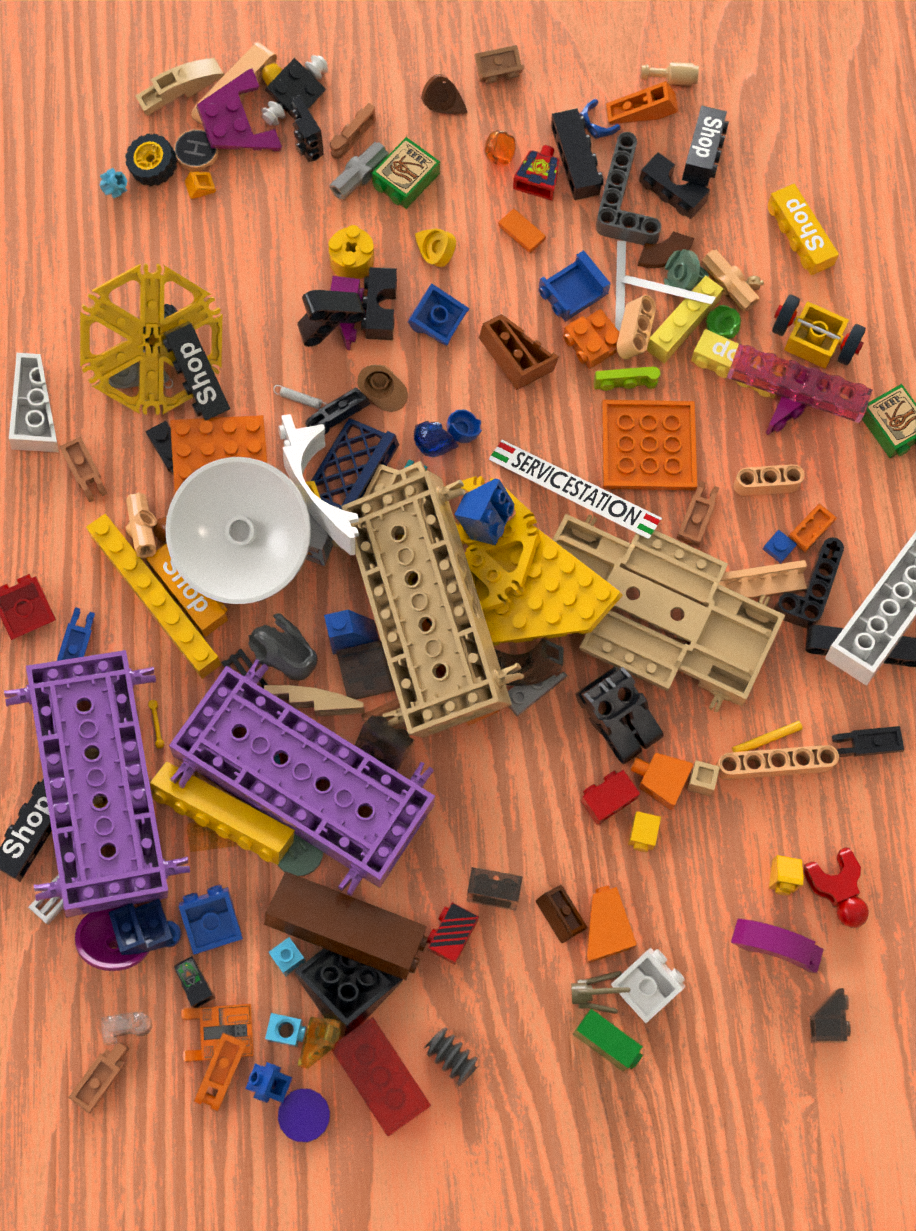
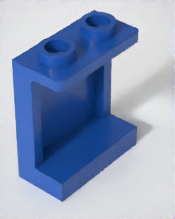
M583 250L576 255L575 262L548 279L544 276L540 278L538 291L544 300L547 299L551 303L554 313L558 317L561 316L566 322L608 295L611 283Z

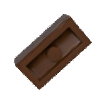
M562 885L544 893L536 900L537 905L561 943L566 942L588 928Z

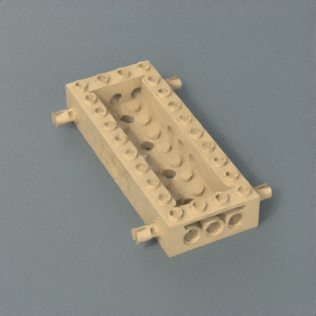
M429 470L342 506V510L356 513L359 518V522L350 524L352 527H356L359 532V536L355 537V554L401 707L383 713L384 718H392L385 722L387 728H391L405 722L409 735L422 738L512 705L506 684L524 678L523 674L515 673L522 669L519 663L502 670L500 668L449 500L466 494V491L461 488L464 484L461 480H457L444 487L442 478ZM403 527L405 531L403 538L396 540V530ZM334 540L332 541L335 547L339 546ZM416 572L418 574V581L415 585L410 586L408 578L412 573ZM430 618L432 627L425 632L422 629V623L425 619ZM443 664L446 667V674L444 677L438 678L436 669L439 665Z

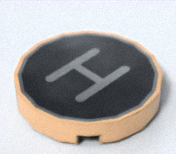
M192 129L184 132L178 137L174 145L177 161L183 168L190 171L205 170V167L212 166L218 158L219 149L211 148L206 132L202 129Z

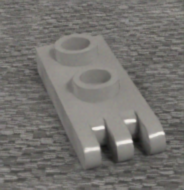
M552 657L508 691L512 704L508 707L516 716H519L567 677L565 672H562L557 677L555 676L561 669L559 665L554 666L551 670L548 668L555 662Z

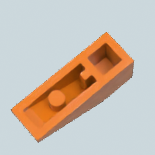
M667 81L606 103L608 122L610 124L658 120L679 112L676 93Z

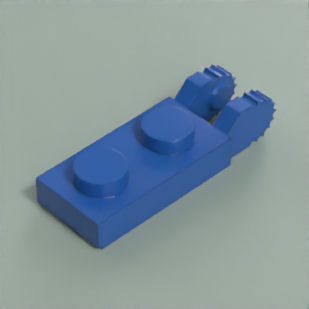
M75 607L71 621L67 625L57 661L84 657L92 632L90 629L95 613L89 612L86 617L85 628L76 626L81 612L80 608Z

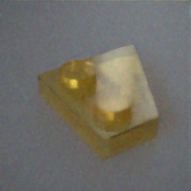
M310 1017L298 1067L310 1068L334 1048L335 1043L340 1037V1021Z

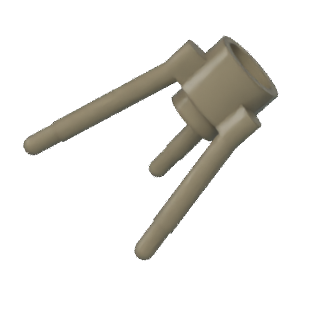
M621 971L577 980L578 983H571L572 1004H579V1008H589L616 1014L618 1010L615 1008L589 1003L588 1001H593V995L626 993L630 992L631 989L629 987L592 989V985H589L619 977L622 974Z

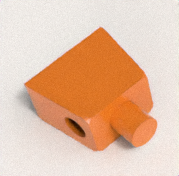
M655 753L650 763L636 757L630 771L643 776L639 785L640 790L669 810H672L694 764Z

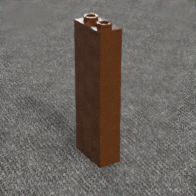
M286 871L265 913L264 925L403 980H407L409 972L415 973L420 960L416 958L419 950L424 951L428 939L427 936H424L427 928L425 925Z

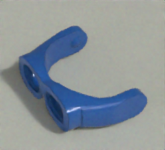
M597 99L587 103L582 112L579 113L580 116L584 117L586 128L595 139L612 135L620 129L619 124L611 128H603L590 123L588 111L598 105L599 101Z

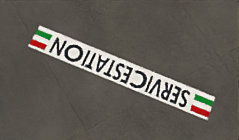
M501 440L489 460L648 539L662 519L504 440Z

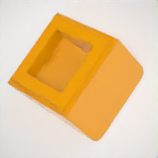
M190 172L185 179L190 199L216 192L210 172Z

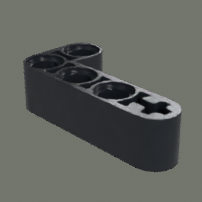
M831 537L824 541L818 551L803 597L793 593H784L780 596L774 610L785 615L784 621L803 628L818 623L823 615L844 551V545L841 540ZM830 549L833 550L832 557L827 559ZM819 569H825L829 576L822 575ZM812 590L820 591L822 597H816ZM782 603L790 604L792 610L784 609ZM805 611H811L815 618L807 617Z

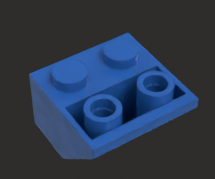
M495 478L466 493L454 515L471 540L496 545L499 537L504 533L509 517L514 512L515 504L500 479Z

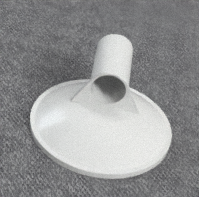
M223 458L197 469L176 491L166 518L167 547L178 573L197 592L223 603H254L275 595L295 578L306 559L310 546V516L299 489L279 469L252 458Z

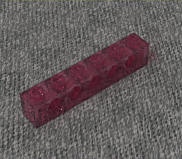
M741 344L738 345L727 375L729 379L860 423L873 391V389L867 388L864 384L846 381L841 376H832L823 373L820 369L808 368L800 365L797 361L785 360L773 353H764L750 345ZM751 364H756V365H758L760 368H759V369L753 368V367L751 366ZM773 372H779L782 376H776ZM796 379L802 380L804 384H799L796 382ZM818 387L825 388L826 392L820 391ZM840 395H846L849 399H843Z

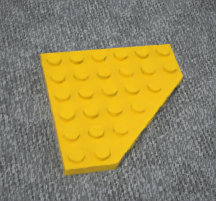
M532 524V525L529 527V529L536 528V527ZM539 530L540 534L538 535L540 539L524 588L515 583L520 593L518 594L514 590L509 591L507 596L511 602L508 603L503 598H500L506 606L485 612L484 617L493 646L505 642L533 641L535 638L547 637V639L567 636V634L579 632L585 634L591 633L623 595L610 583ZM523 544L502 549L489 555L505 571L513 572L518 566ZM471 572L479 600L487 598L490 593L489 589Z

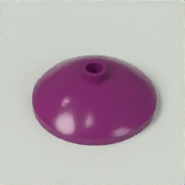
M117 908L87 914L80 921L75 932V946L80 957L90 966L104 971H121L131 968L140 963L149 953L121 955L108 913Z

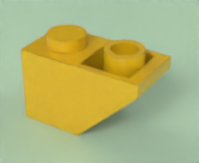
M776 855L772 859L768 889L775 890V893L779 895L790 896V893H794L803 886L802 860Z

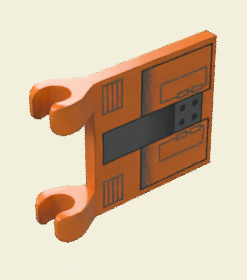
M251 1004L183 1008L181 1010L183 1020L200 1019L201 1050L184 1051V1062L211 1060L222 1033L247 1042L241 1057L254 1056Z

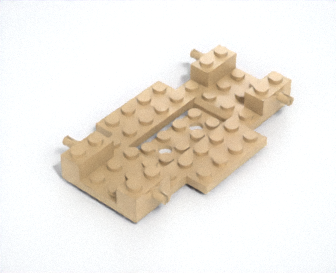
M565 514L553 541L622 593L623 596L613 608L625 611L636 619H642L658 629H663L676 635L679 639L691 642L690 645L686 643L684 645L610 610L591 633L586 634L579 650L617 668L624 667L629 674L667 692L677 671L699 680V687L714 695L709 709L713 710L717 702L714 712H719L723 700L731 701L742 707L785 617L784 614L767 607L771 600L770 597L767 596L764 604H762L766 595H761L759 601L756 602L719 585L728 563L654 530L649 539L636 533L630 544L594 527L597 521L595 516L592 519V515H588L586 521L583 522ZM630 588H635L639 591L640 597L636 600H630L626 596V591ZM673 609H680L684 613V618L680 621H675L671 618L670 612Z

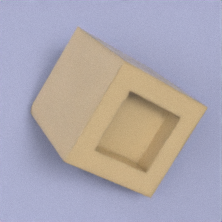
M696 760L687 790L711 796L715 789L720 767Z

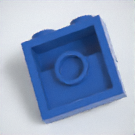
M222 885L213 886L207 889L208 894L198 896L197 893H191L182 897L183 901L179 902V910L193 955L243 939L228 887L222 888Z

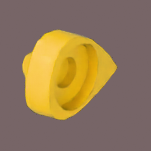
M437 228L415 233L419 250L426 262L437 267L446 266L456 248L455 236L450 232Z

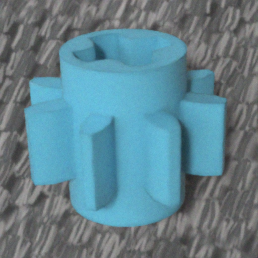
M111 168L100 175L102 179L100 187L105 195L112 194V197L116 198L127 191L125 187L128 181L122 171L115 172L114 168Z

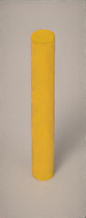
M796 721L732 747V751L744 752L753 750L802 730V724L800 721Z

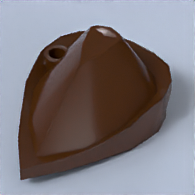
M435 74L427 81L423 88L421 99L430 110L439 113H468L459 91L448 77Z

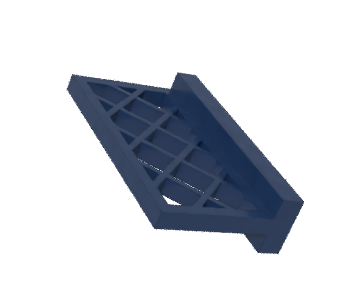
M349 418L311 480L315 482L316 486L325 483L327 492L320 494L321 500L342 510L343 505L362 498L379 464L387 466L399 447L396 435L389 431L384 433ZM352 427H355L361 431L362 435L349 439L347 434ZM375 436L381 439L378 445L368 447L366 439ZM364 441L366 449L353 453L351 444ZM348 446L350 454L337 458L336 452L338 449ZM368 454V462L357 467L355 458ZM352 459L355 468L342 472L339 463ZM337 465L339 473L326 477L325 470L327 467ZM356 473L358 477L356 482L346 486L343 477ZM341 478L343 487L330 491L328 482ZM345 492L346 499L342 505L333 502L332 496Z

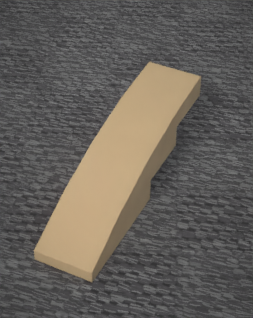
M264 685L265 690L279 699L289 700L290 705L295 709L314 707L316 717L364 713L363 702L339 693L294 685Z

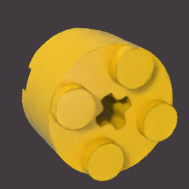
M350 225L337 231L328 242L329 258L333 272L340 277L364 278L369 274V267H373L374 244L372 238L367 232L356 225Z

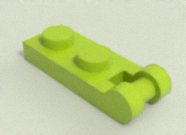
M652 366L595 371L594 388L608 391L618 387L632 389L636 386L645 385L647 388L653 389L658 385L660 370Z

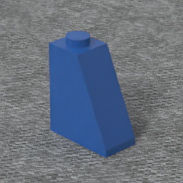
M351 610L324 615L333 655L380 644L373 619Z

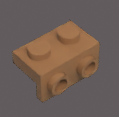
M517 45L474 55L479 81L485 80L486 83H493L499 81L498 77L506 76L507 79L519 77V73L524 70V66L521 65Z

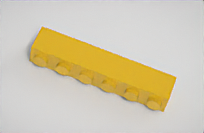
M167 761L150 782L151 795L156 802L170 806L176 813L192 818L198 825L214 830L220 837L236 842L242 849L258 854L266 862L278 865L293 844L295 830L192 775L184 788L179 786L181 778L176 783H173L170 778L176 773L178 767Z

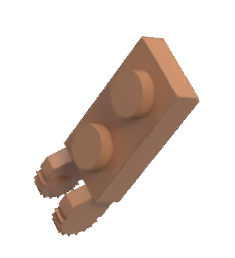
M368 103L364 108H361L357 112L355 119L350 124L344 126L341 135L333 137V140L330 142L333 158L339 159L343 157L376 121L375 107Z
M78 437L59 446L88 501H93L94 496L91 490L88 489L87 484L94 481L102 496L106 495L107 492L100 480L101 476L82 438Z
M703 481L700 482L696 494L692 497L677 535V539L698 547L716 502L714 501L719 491V487L714 486L709 500L700 497L706 487Z

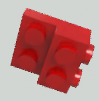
M30 574L17 579V585L10 588L8 584L0 586V618L11 640L56 620L37 576L32 578Z

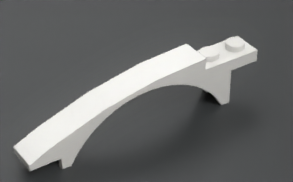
M291 414L282 415V425L278 426L280 439H285L283 462L290 480L299 489L308 511L316 522L349 555H355V537L359 536V532L356 527H352L350 524L359 522L357 514L338 509L324 502L309 489L303 478L308 462L318 451L325 447L324 425L296 429Z

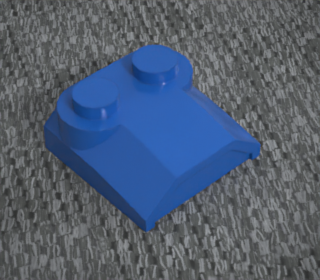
M431 283L411 314L408 323L415 332L425 333L447 346L470 308Z

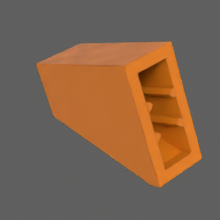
M609 885L600 887L595 890L596 894H593L591 897L585 957L587 964L634 949L637 946L617 887L611 889Z

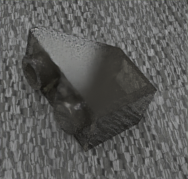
M844 988L834 990L810 1016L811 1043H843L847 1041V1037H850L851 1027L850 1022L846 1021L845 1011L849 1009L848 995H844Z

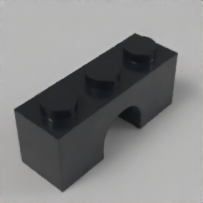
M657 152L641 169L639 182L644 188L657 194L663 202L669 203L676 208L678 213L692 219L707 202L710 189L704 185L691 182L684 185L674 184L670 179L673 176L675 164Z
M369 267V276L364 278V289L368 290V295L363 296V308L366 310V317L361 320V330H365L366 339L393 340L394 309H384L379 306V303L386 299L396 300L397 268Z

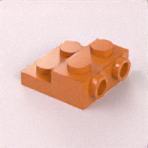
M599 309L588 317L582 316L565 326L563 339L569 347L572 346L576 351L578 360L582 364L585 363L591 369L617 353V341L620 332L603 310Z

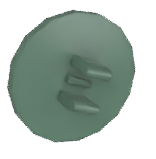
M294 834L293 844L278 866L284 872L286 871L296 876H305L312 873L320 865L323 852Z

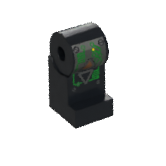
M193 956L174 965L175 971L182 982L181 985L193 1008H198L216 998Z

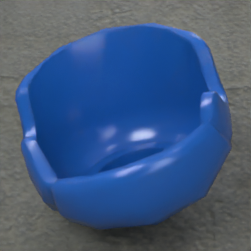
M456 410L447 419V432L453 440L459 443H470L482 432L480 429L481 420L476 419L474 414L467 410Z

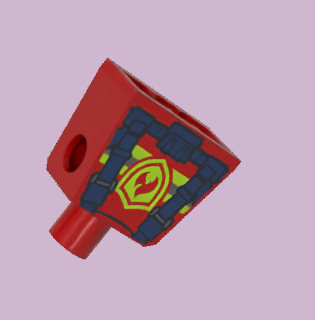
M543 145L540 152L534 150L528 152L514 175V190L553 201L559 168V159L553 157L555 152L553 147Z

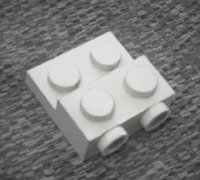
M652 948L648 949L611 984L614 988L629 987L631 989L630 992L619 994L645 1023L686 987L682 983L685 981L683 975L675 968L671 971L665 964L667 961L665 955L658 949L653 951Z

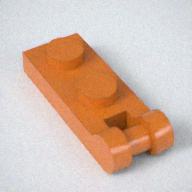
M222 1033L193 1102L200 1105L205 1103L211 1106L210 1109L218 1112L247 1042ZM209 1086L218 1090L216 1096L206 1093Z

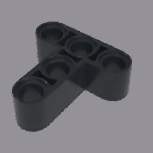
M312 290L305 293L302 297L307 313L298 321L297 326L303 344L307 347H312L320 344L340 323H357L366 317V313L358 293Z

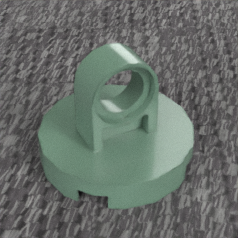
M691 250L674 251L665 265V270H668L667 278H664V283L668 286L691 291L705 276L709 277L707 271L700 267L698 256Z

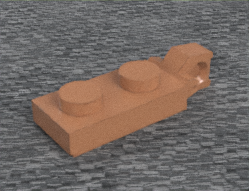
M118 1042L111 1052L106 1049L103 1054L97 1057L68 1098L86 1112L91 1113L123 1070L125 1062L122 1059L129 1048L123 1043Z

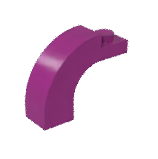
M737 919L731 940L732 944L746 951L763 953L786 960L811 973L818 972L824 950L815 945V941L795 932L746 919Z

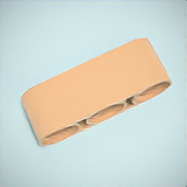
M648 295L627 303L617 341V352L623 359H629L644 353L648 347L656 311L655 302Z
M794 464L748 467L738 472L733 487L735 492L742 496L792 493L799 489L805 473L800 466ZM787 476H793L797 481H790ZM769 477L774 483H768L764 478ZM741 479H747L751 484L745 485L741 482Z

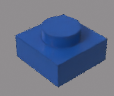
M778 530L765 544L763 550L781 564L797 544Z

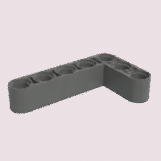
M623 132L618 136L598 211L596 230L605 237L645 245V243L656 244L661 232V223L658 219L621 210L637 145V138L633 133Z

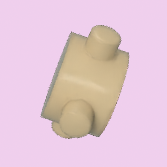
M749 276L747 281H745L752 290H758L760 285L764 284V281H761L758 276Z

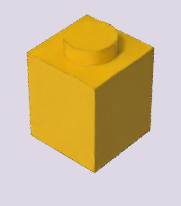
M636 811L628 845L634 846L633 849L640 852H648V849L653 850L656 845L661 817Z

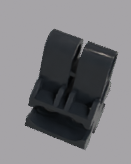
M613 667L579 690L575 695L580 706L586 709L590 715L588 719L598 732L603 735L617 759L622 764H626L642 752L641 746L647 749L663 738L664 734L649 711L643 693H638L633 685L636 683L633 677L624 667ZM621 688H624L626 692L623 700L618 698V691ZM604 701L606 710L603 714H600L598 711L599 704Z

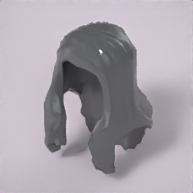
M277 613L273 615L276 619L275 623L285 632L281 633L275 627L271 628L270 626L263 625L254 629L252 635H248V645L260 664H265L268 667H274L282 671L291 680H304L315 669L318 661L317 655L302 636L299 629L284 618L282 614Z

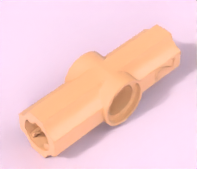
M717 250L710 251L701 260V265L715 279V283L723 288L722 294L729 295L743 312L749 311L759 302L760 297L745 282V276L742 271L736 266L732 267Z
M140 492L130 494L126 499L130 519L129 524L126 526V531L133 538L137 556L141 558L152 557L157 552L153 527L157 524V520L149 512L145 494Z

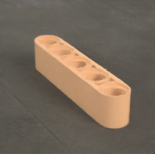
M255 43L199 102L250 68H253L257 82L262 79V69L269 64L276 63L277 55L261 43ZM248 93L239 95L240 100H242ZM196 104L192 110L191 117L203 125Z
M830 745L732 752L722 755L716 766L720 767L718 776L725 780L821 773L831 770L837 764L839 754ZM820 754L828 755L831 763H824L820 758ZM796 756L804 757L807 762L806 765L798 764ZM771 758L780 759L782 767H775L771 762ZM747 760L756 761L758 769L749 768ZM722 762H730L733 765L734 770H725L722 766Z

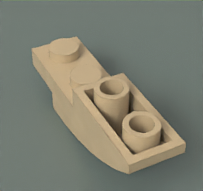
M215 58L192 61L174 67L152 78L153 85L137 94L136 98L148 116L184 93L187 98L191 97L222 78L224 73Z

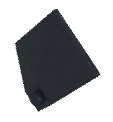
M324 948L294 971V974L325 1020L343 1039L358 1028L403 981L401 978Z

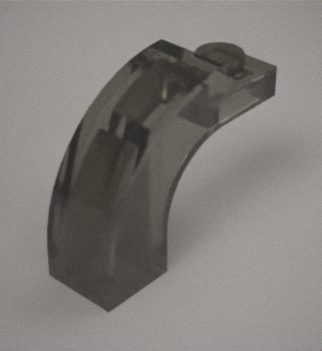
M543 638L534 649L524 654H507L495 649L501 670L516 663H519L522 668L515 673L523 674L524 678L507 683L506 685L528 686L540 683L552 677L563 666L564 647Z

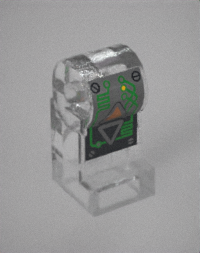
M143 1012L101 1017L103 1044L105 1045L117 1044V1036L129 1034L145 1036L152 1029L151 1018Z

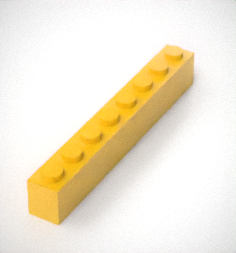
M106 513L86 526L91 538L201 679L220 667L221 662L216 653L143 560L137 556L135 550Z

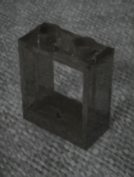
M472 867L466 902L516 911L523 876ZM497 875L499 880H493V877Z

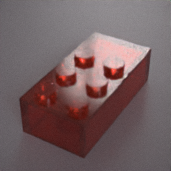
M373 1017L330 1046L337 1060L388 1137L432 1107Z

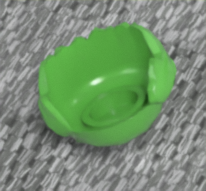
M720 305L709 312L706 327L709 331L727 339L733 338L740 330V314L729 306Z

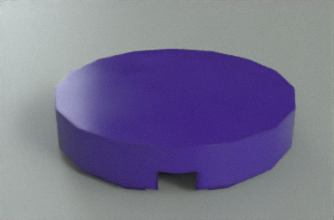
M298 1089L290 1092L284 1098L278 1110V1122L281 1130L288 1138L296 1142H310L318 1139L326 1131L329 1124L330 1109L328 1103L320 1093L312 1089Z

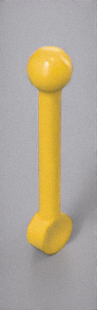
M150 700L148 706L152 710L157 739L155 746L161 749L164 747L165 742L162 740L156 710L158 703L156 700Z

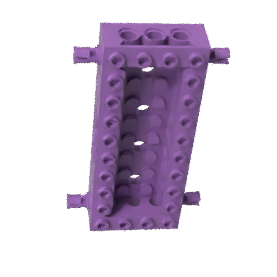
M126 650L26 666L29 685H26L27 688L4 690L5 698H8L5 699L6 707L29 702V705L32 704L59 878L55 882L34 885L35 891H45L35 895L36 901L60 896V899L63 898L65 916L71 917L118 908L130 903L134 905L168 898L166 880L168 876L190 873V866H181L188 863V856L165 861L162 858L133 693L134 685L156 682L155 675H151L154 674V667L132 671L131 668L129 669ZM80 701L90 702L92 705L91 709L87 712L79 711L77 705ZM96 748L100 754L96 759L90 760L85 756L86 750ZM104 796L108 803L103 808H96L93 805L94 798ZM105 845H112L115 847L116 853L114 856L106 858L101 854V849Z
M256 659L254 661V664L245 676L226 666L169 745L173 757L182 762L170 780L176 783L181 778L179 786L184 788L192 774L197 771L256 810L295 830V835L350 869L338 886L343 891L351 882L347 891L348 895L352 896L362 878L380 888L434 806L435 795L422 788L434 770L429 767L421 775L424 763L420 762L409 780L257 685L269 669L265 664L259 668V660ZM235 728H245L247 730L246 735L243 738L234 737L232 733ZM279 753H285L288 756V761L285 764L279 765L275 763L274 757ZM321 779H326L330 782V787L326 791H320L316 788V783ZM369 806L373 813L370 817L363 818L358 814L359 808Z

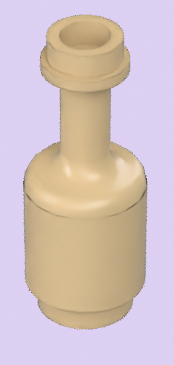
M671 62L666 69L649 68V64L642 65L641 79L648 80V77L666 78L670 85L692 86V84L698 83L699 66H694V63Z

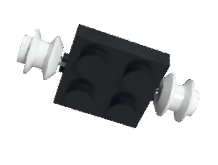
M312 55V63L306 62L304 64L305 68L293 58L265 88V91L276 101H269V109L262 108L261 110L262 118L267 124L277 126L279 124L278 118H285L284 110L292 116L293 99L300 96L307 109H309L325 92L326 88L318 81L322 78L321 72H328V64L323 57Z

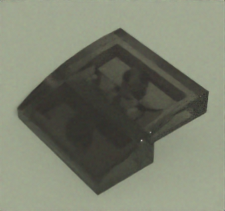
M381 641L336 651L347 697L356 700L395 691Z

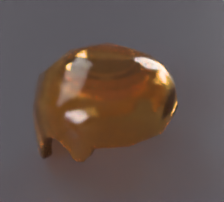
M502 130L493 131L489 134L484 146V153L488 161L500 166H506L511 163L516 150L514 136Z

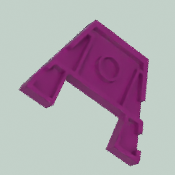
M253 68L248 69L197 104V110L211 148L240 150V148H252L258 151H262V149L281 151L282 146L275 129L253 134L239 95L259 89Z

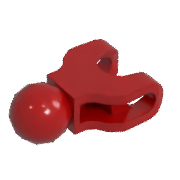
M850 848L840 849L837 854V861L840 867L838 875L831 876L824 873L816 862L804 864L803 872L811 891L819 897L828 899L833 908L837 907V916L843 925L856 928L866 923L869 910L867 904L858 897L860 891L857 887L861 867Z

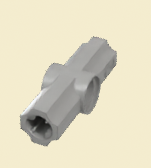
M374 142L359 157H352L346 164L344 172L330 184V189L334 195L344 200L359 185L367 184L372 178V172L389 155L385 147L379 142Z

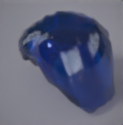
M425 421L415 426L414 441L420 452L425 456L438 457L459 447L452 435L444 430L439 422Z

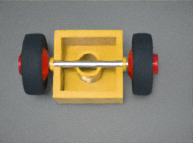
M789 294L783 306L779 305L774 315L776 321L772 328V332L783 336L787 328L794 322L795 327L784 351L826 369L837 344L840 345L842 343L840 346L841 353L837 361L848 366L853 355H858L864 344L861 339L866 328L855 324L851 332L843 338L842 334L849 319L808 301L801 315L798 316L797 307L800 298Z

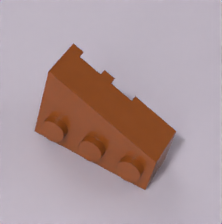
M503 314L492 318L482 325L479 335L480 341L516 390L554 371L559 356L554 352L551 354L541 347L542 343L538 340L533 341L524 334L523 329Z

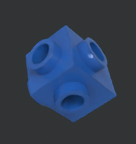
M267 1062L265 1067L255 1064L245 1089L255 1092L253 1098L268 1103L271 1098L283 1103L292 1077L280 1073L281 1067Z

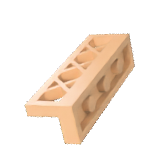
M801 560L724 572L719 585L749 599L760 598L761 595H766L765 597L805 591L807 587L803 572L807 567L806 561Z

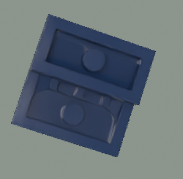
M160 899L136 908L133 903L108 912L121 955L149 952L174 944Z

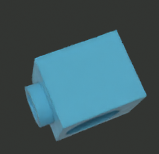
M290 937L268 952L285 977L306 962Z
M271 1013L265 1039L270 1042L298 1047V1042L304 1041L306 1026H302V1019ZM284 1024H291L294 1028L293 1034L288 1038L280 1035V1029Z

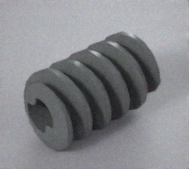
M445 1027L424 1048L430 1047L427 1052L429 1057L437 1054L434 1061L436 1064L444 1061L443 1071L452 1069L449 1076L451 1079L460 1076L457 1085L461 1086L479 1067L475 1066L478 1058L475 1056L468 1060L470 1050L467 1049L460 1052L463 1043L459 1042L453 1045L455 1035L453 1034L446 1038L447 1028Z

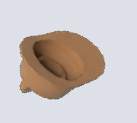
M370 365L359 373L357 380L359 389L376 406L389 412L398 411L404 407L408 399L407 388L393 374L390 368L384 365Z

